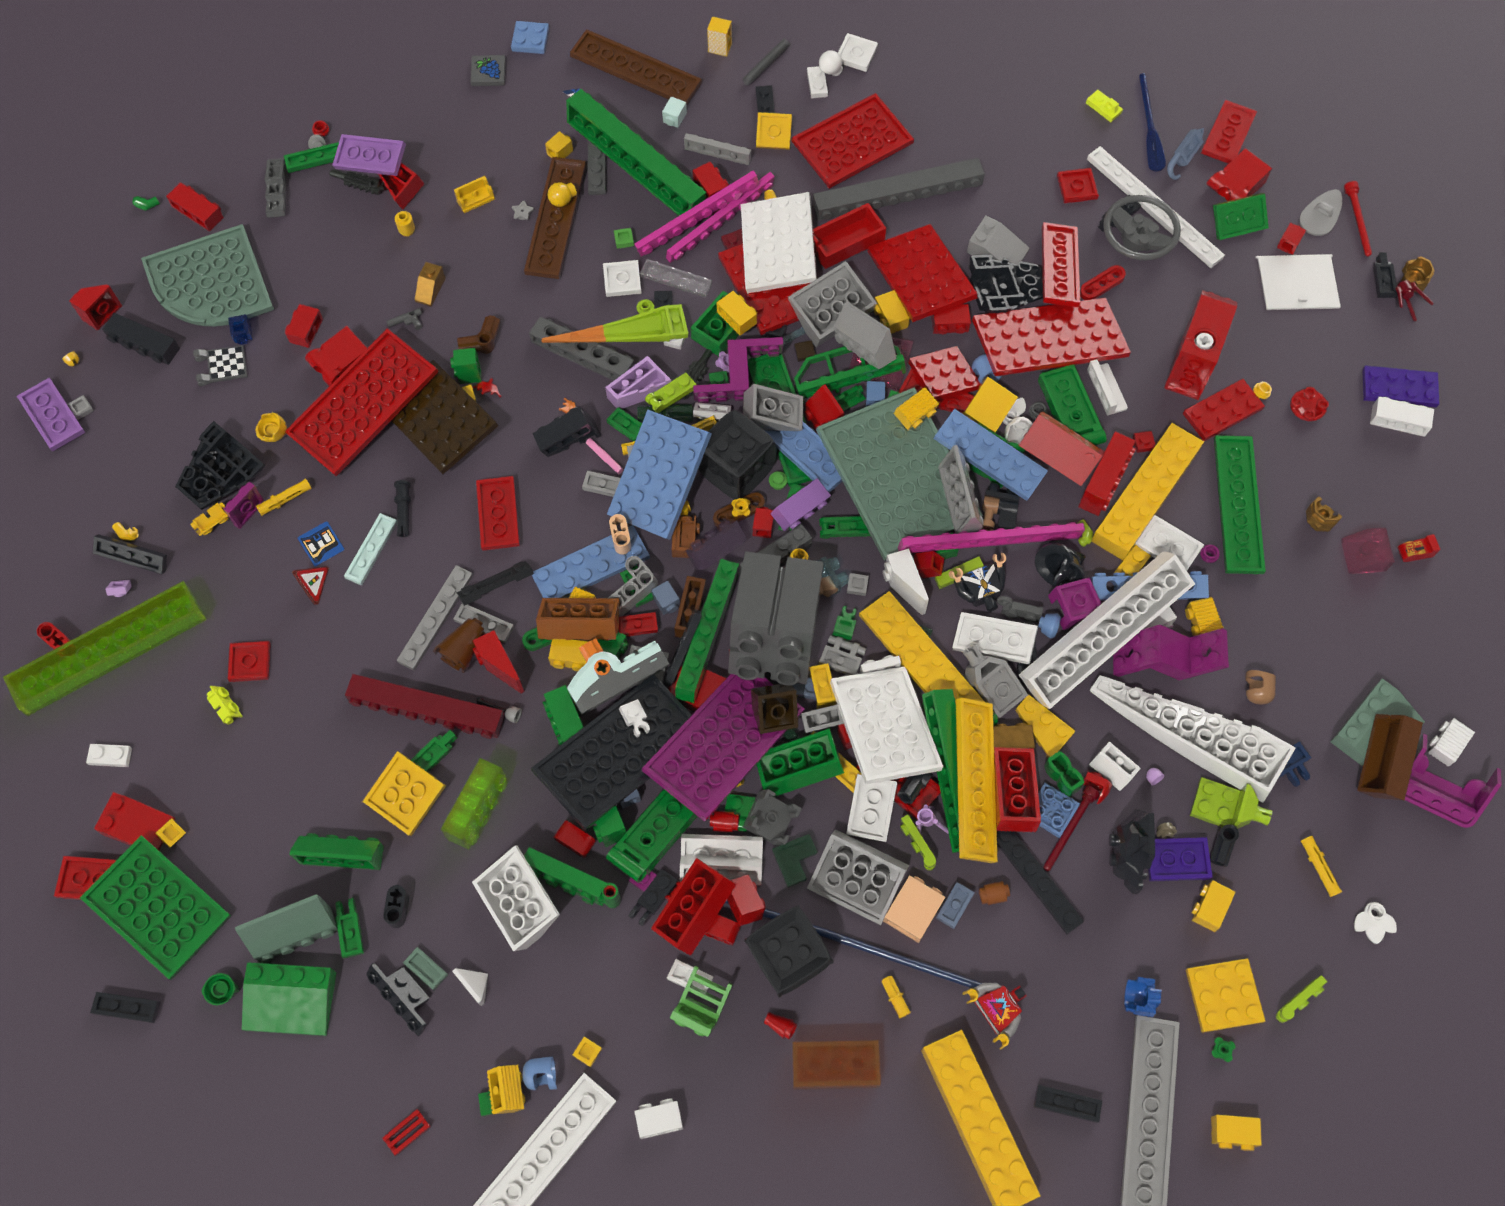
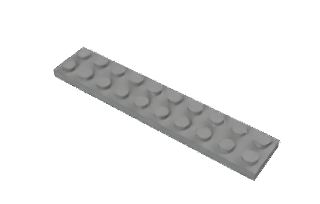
M1139 1015L1135 1016L1120 1206H1167L1180 1022Z

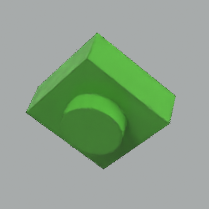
M631 228L614 230L617 249L634 246Z

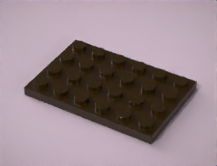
M433 359L430 363L439 372L391 421L443 475L499 425Z

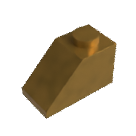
M425 262L418 276L415 302L432 307L446 279L441 266Z

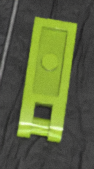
M684 373L656 392L649 393L645 397V401L653 406L652 408L656 413H659L694 391L693 385L697 384L687 373Z
M907 814L901 818L902 825H900V828L905 836L909 835L913 842L910 844L916 854L920 852L922 855L924 868L931 871L936 866V858Z
M1321 975L1310 982L1277 1011V1020L1284 1023L1292 1019L1297 1008L1302 1010L1310 1003L1307 1000L1312 995L1317 997L1325 990L1322 986L1327 983L1326 979Z

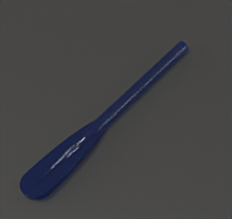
M1142 73L1139 75L1148 127V166L1150 170L1157 172L1165 168L1166 160L1160 137L1154 126L1146 74Z

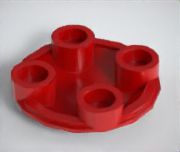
M1307 387L1293 395L1290 406L1295 416L1301 420L1316 421L1326 414L1329 402L1315 388Z

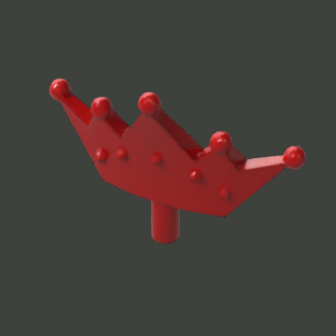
M490 378L489 382L482 381L472 386V389H482V395L491 391V395L496 393L501 397L497 386L492 384V378Z

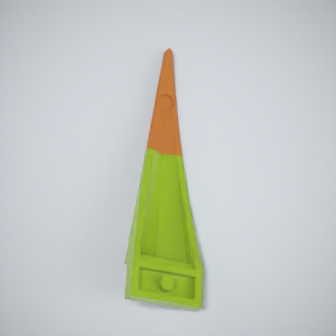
M682 304L666 305L611 323L541 339V342H670V339L688 338V329Z

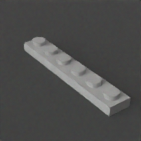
M457 565L454 567L398 657L397 662L413 671L416 670L458 602L459 598L456 592L468 586L473 578V573Z

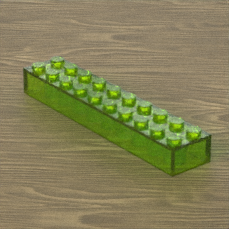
M182 581L3 676V679L17 708L26 716H29L207 619L191 589Z

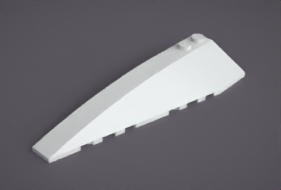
M1101 675L1098 677L1090 692L1160 742L1240 790L1247 784L1251 785L1258 800L1262 803L1272 790L1295 750V747L1260 727L1254 725L1250 727L1242 724V721L1235 719L1232 721L1223 718L1220 714H1210L1202 708L1174 699L1168 700L1156 693L1152 695L1143 692L1141 688H1131L1125 686V683Z

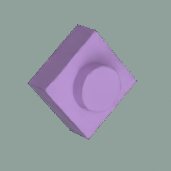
M131 581L110 582L106 587L107 596L121 597L126 595L132 587Z

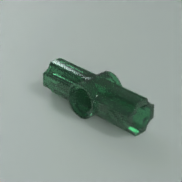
M672 404L658 413L677 421H693L692 404ZM652 405L637 406V419L639 422H643L647 410L655 412Z

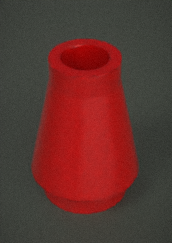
M771 1012L768 1013L764 1024L768 1025L783 1039H791L797 1028V1024L794 1023L793 1019L775 1015Z

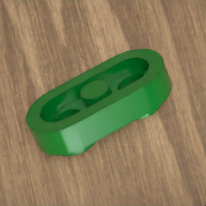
M537 628L526 632L522 637L523 645L529 651H536L552 643V640L538 639ZM536 640V643L530 644V641Z

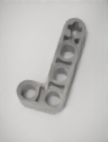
M631 556L625 562L626 569L633 577L608 597L619 598L621 602L619 617L626 614L658 585L657 578L638 556ZM635 564H639L636 570H632ZM651 577L649 583L644 584V580ZM636 590L634 595L629 596L630 591Z

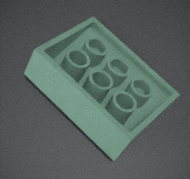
M1383 678L1372 688L1330 741L1362 767L1376 714L1406 715L1423 722V724L1425 723L1400 691Z
M317 894L235 927L237 934L252 957L262 963L274 960L275 956L280 954H290L294 952V948L299 946L306 947L312 945L314 940L321 937L322 939L329 938L334 935V932L338 931L332 907Z

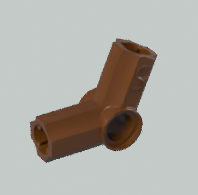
M492 315L485 317L481 331L477 335L457 338L458 349L475 348L476 352L491 353L495 348L494 342L501 324L500 319Z

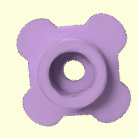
M722 351L719 353V358L715 361L717 367L722 368L723 371H727V373L729 372L728 354Z

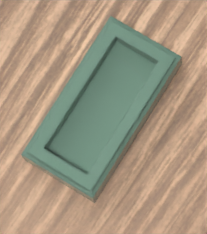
M418 947L403 962L433 991L448 976L441 967Z

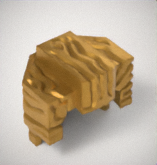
M1422 256L1417 257L1415 260L1407 261L1402 269L1404 275L1401 281L1415 282L1417 287L1424 291L1435 271L1431 261Z
M1318 496L1306 510L1307 523L1315 531L1329 532L1343 516L1340 514L1334 516V511L1329 506L1321 505L1322 499Z

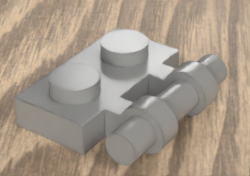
M830 635L828 643L834 644V647L825 646L819 665L828 663L829 668L845 675H856L862 662V658L857 657L856 654L864 656L867 648L861 647L856 642L853 644L845 641L843 637ZM842 647L844 649L850 650V654L843 652L839 649Z

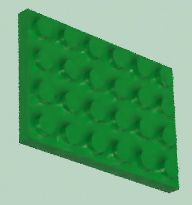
M142 835L80 897L83 902L169 980L175 977L231 917L225 909Z

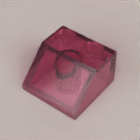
M1386 528L1365 529L1341 539L1349 574L1384 572L1394 563Z

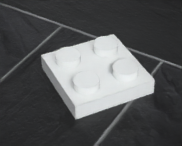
M847 33L838 51L842 64L866 72L878 48V43Z
M638 260L603 263L606 297L641 294Z

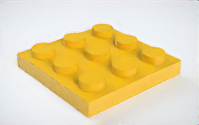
M397 751L362 802L404 833L412 836L446 785Z
M1248 958L1186 969L1202 1033L1265 1022Z

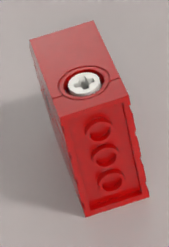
M1202 290L1164 386L1165 389L1199 400L1218 362L1238 302Z

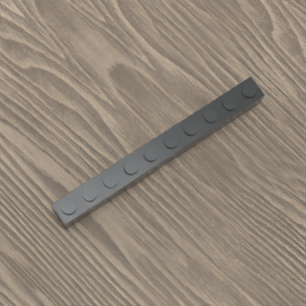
M979 158L814 193L813 207L818 221L828 220L846 214L867 203L873 209H878L883 206L896 205L897 203L910 202L933 195L983 185L985 174Z

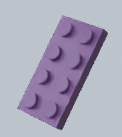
M341 134L332 166L335 169L397 176L406 144L404 141Z
M50 378L17 395V398L52 452L85 433Z

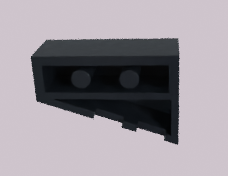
M580 406L570 409L568 413L555 418L551 423L539 427L537 431L532 433L540 451L547 457L568 450L569 445L579 442L580 445L586 443L585 439L592 436L596 438L601 437L594 419Z

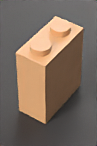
M909 875L885 915L883 922L919 943L945 897L939 889L935 887L930 888L919 877L914 876L913 878Z

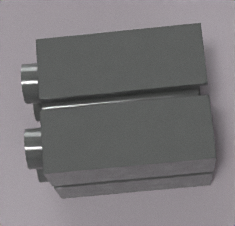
M745 551L731 621L728 674H735L745 680L764 678L765 672H770L771 680H776L782 685L807 684L818 613L823 562L787 557L786 567L782 568L780 567L781 556Z

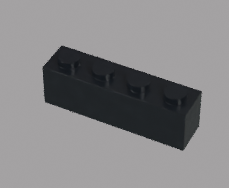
M113 313L102 328L110 342H117L128 350L133 349L141 356L146 357L147 355L157 363L162 362L169 365L180 350L175 339L116 313Z

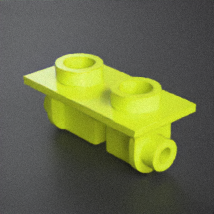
M210 686L211 691L207 693V700L215 710L221 706L216 713L223 723L230 725L234 722V717H243L238 705L231 700L229 692L224 687Z

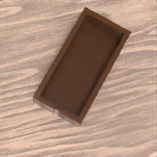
M1375 715L1357 789L1358 792L1374 798L1405 801L1423 722L1406 715Z

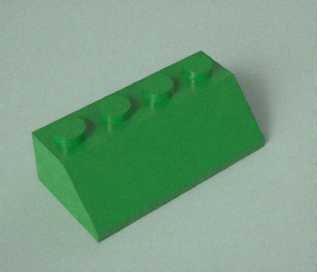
M830 729L771 748L756 764L763 789L771 790L776 793L775 796L844 773Z
M307 833L306 836H298L289 855L301 865L380 870L384 846L376 838L359 840L357 837L347 836L346 839H340L335 835L318 837L317 834Z

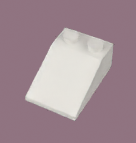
M905 549L887 555L886 562L884 563L885 569L883 570L885 581H889L891 588L921 615L925 614L929 598L910 550Z

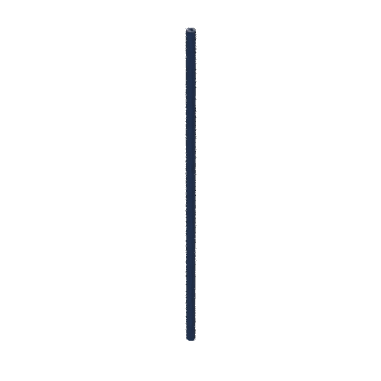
M765 909L763 916L774 919L781 913ZM813 925L819 936L972 989L982 984L981 982Z

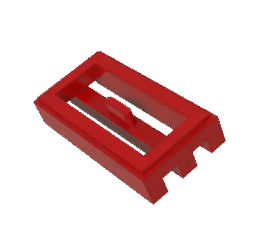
M417 1109L382 1139L391 1149L394 1156H397L431 1126ZM416 1117L419 1118L405 1131L398 1135L394 1140L390 1141V1139L394 1135H396L400 1130L407 1126ZM423 1123L424 1126L399 1147L395 1148L394 1145Z

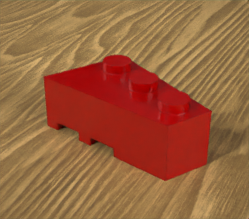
M402 163L400 164L397 176L378 174L402 210L425 184L415 172Z

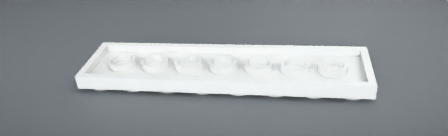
M583 1073L473 1206H532L617 1101Z

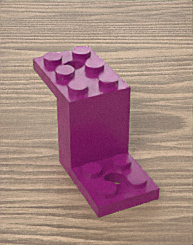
M783 337L728 340L730 383L693 385L694 401H698V403H708L709 400L726 402L727 399L744 401V392L749 388L747 355H750L752 358L761 357V355L768 354L770 357L779 356L783 350Z
M1156 625L1141 630L1113 654V675L1117 677L1151 668L1180 681L1229 667L1227 630L1223 628L1189 638L1165 626ZM1211 648V653L1206 656L1208 649ZM1133 649V653L1129 657V653Z

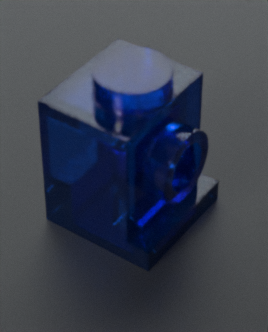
M246 314L228 318L230 335L234 343L244 345L249 340H253L251 323Z

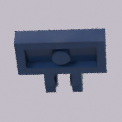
M1300 741L1293 745L1295 750L1279 776L1281 778L1287 775V778L1294 787L1300 785V781L1293 771L1297 768L1299 775L1304 780L1310 779V774L1303 764L1309 761L1311 756Z

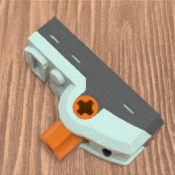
M595 638L578 648L586 664L577 672L567 689L581 715H584L646 680L651 675H655L667 668L669 662L658 643L654 641L639 649L637 655L632 653L626 656L624 662L621 663L615 655L604 652ZM599 665L606 667L605 673L602 671L598 672Z

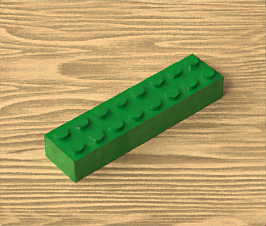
M566 685L545 693L546 701L542 702L559 745L583 728ZM616 806L594 824L596 825L593 826L599 843L603 842L605 847L617 843L626 833Z

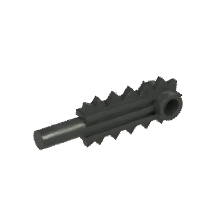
M333 169L330 170V176L342 179L344 181L343 184L348 187L353 186L354 189L358 187L360 191L365 189L366 193L371 191V194L375 195L381 194L384 190L383 186L385 184L381 182L380 178H369L368 175L363 176L362 173L357 174L356 171H347L346 174Z
M710 349L705 350L699 361L692 362V365H689L690 370H685L697 385H699L698 380H703L701 375H705V371L708 370L705 364L712 354ZM692 392L689 393L688 395L684 396V397L681 398V399H682V400H685V399L687 400V398H688L689 396H693V395H692Z

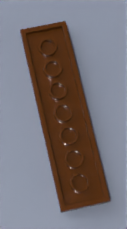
M587 29L570 51V57L668 100L670 97L685 101L686 106L702 84V79Z
M552 157L525 264V275L553 279L560 278L586 169V161ZM558 182L565 184L573 183L577 195L572 197L567 205L557 207L549 201L548 189L552 184Z

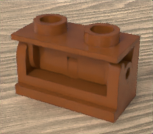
M679 516L672 534V557L695 558V551H699V540H696V534H700V523L696 522V516H694V521H692V517Z

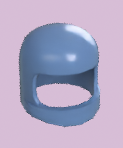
M986 354L978 356L973 361L972 370L975 375H980L978 378L980 383H982L986 375H989L995 382L1002 377V375L994 376Z
M553 1056L533 1058L524 1064L522 1076L524 1084L528 1089L537 1090L538 1086L548 1084L550 1090L557 1089ZM544 1073V1075L536 1078V1074Z

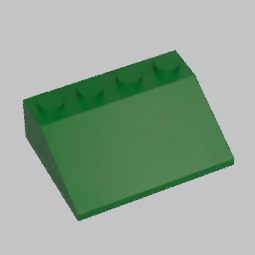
M247 962L243 983L242 1030L327 1036L337 972L332 968Z

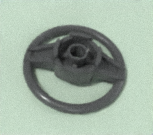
M1132 195L1116 201L1108 209L1103 223L1104 233L1110 245L1122 255L1136 260H1154L1167 255L1175 248L1181 234L1180 221L1174 210L1160 199L1147 195ZM1132 202H1146L1161 208L1172 221L1174 228L1173 237L1159 233V225L1141 214H1136L1132 217L1121 207ZM1111 221L1121 232L1123 246L1118 243L1112 234ZM1158 250L1153 253H1138V251Z

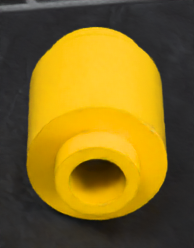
M407 211L397 213L394 220L398 232L403 236H411L415 230L411 214Z

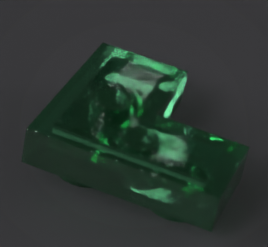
M810 834L772 849L787 888L807 880L799 861L817 854Z

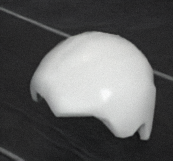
M1016 417L1010 420L1005 428V439L1008 442L1020 444L1032 426V422L1026 417Z

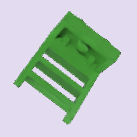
M694 966L680 1002L673 1010L670 1019L674 1020L679 1026L693 1029L697 1035L709 1037L716 1027L733 984L729 982L727 988L696 974L699 967ZM693 980L723 994L722 999L693 986ZM688 992L718 1005V1009L715 1010L688 997Z

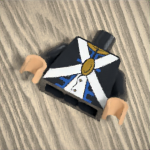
M1001 553L1002 558L1000 561H997L996 554L993 555L992 558L997 563L996 566L993 563L963 574L960 568H956V576L953 571H949V577L955 579L954 585L958 595L967 602L972 603L975 607L984 604L988 612L996 610L998 605L995 600L1001 595L1005 586V565L1002 563L1006 561V555Z

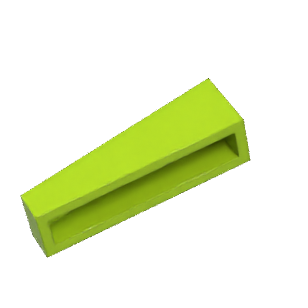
M976 557L943 572L941 576H936L935 581L939 589L954 584L955 579L949 577V571H953L956 576V568H960L963 574L982 568L984 565L980 557Z

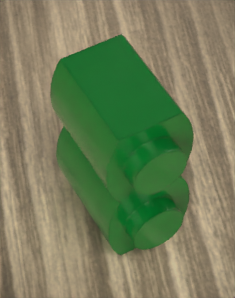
M1058 751L1047 759L1044 765L1045 771L1051 779L1057 782V786L1063 794L1070 797L1081 789L1084 779L1079 771L1071 766L1069 758L1064 753Z

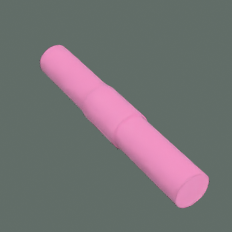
M591 438L586 441V444L617 474L622 473L623 468Z

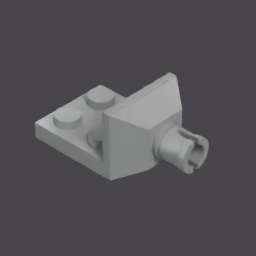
M972 645L967 648L969 651H963L964 656L970 662V665L966 667L964 678L971 686L976 687L986 703L993 704V712L998 718H1001L1028 694L1006 660L983 656L978 650L977 645Z

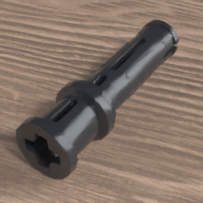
M398 480L394 482V487L396 488L394 502L397 504V536L403 537V534H405V537H408V504L411 502V497L409 496L411 483L406 480Z

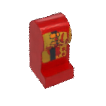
M1434 534L1428 535L1423 539L1405 542L1397 547L1403 562L1431 558L1441 550Z

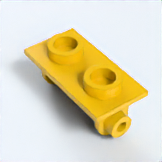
M222 502L216 503L206 510L210 517L207 518L202 513L192 520L193 522L190 525L199 536L202 534L207 535L216 524H222L228 520L229 517L224 511V504Z

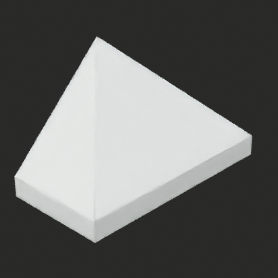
M455 968L452 972L480 1006L485 1004L488 974Z

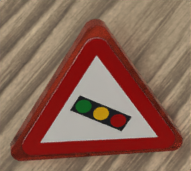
M327 566L293 570L292 572L314 605L319 604L329 570Z

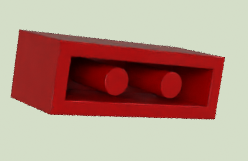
M180 182L166 196L173 208L209 232L224 218L221 208L217 203H211L203 194L199 195L189 185L185 186Z

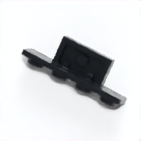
M375 963L371 964L366 973L369 982L378 988L381 996L388 1000L394 1007L395 1013L405 1020L408 1028L415 1032L417 1036H420L426 1027V1023L415 1010L428 1002V995L404 967L386 977Z

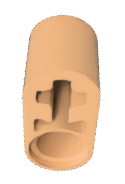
M615 514L609 520L614 549L619 554H627L631 550V541L626 518L621 514ZM617 525L621 526V531L619 532L617 530ZM620 541H626L623 545L618 544Z

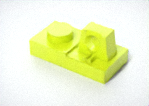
M1099 90L1095 91L1086 100L1087 105L1110 122L1116 119L1123 111L1119 103L1113 100V98L1110 99Z

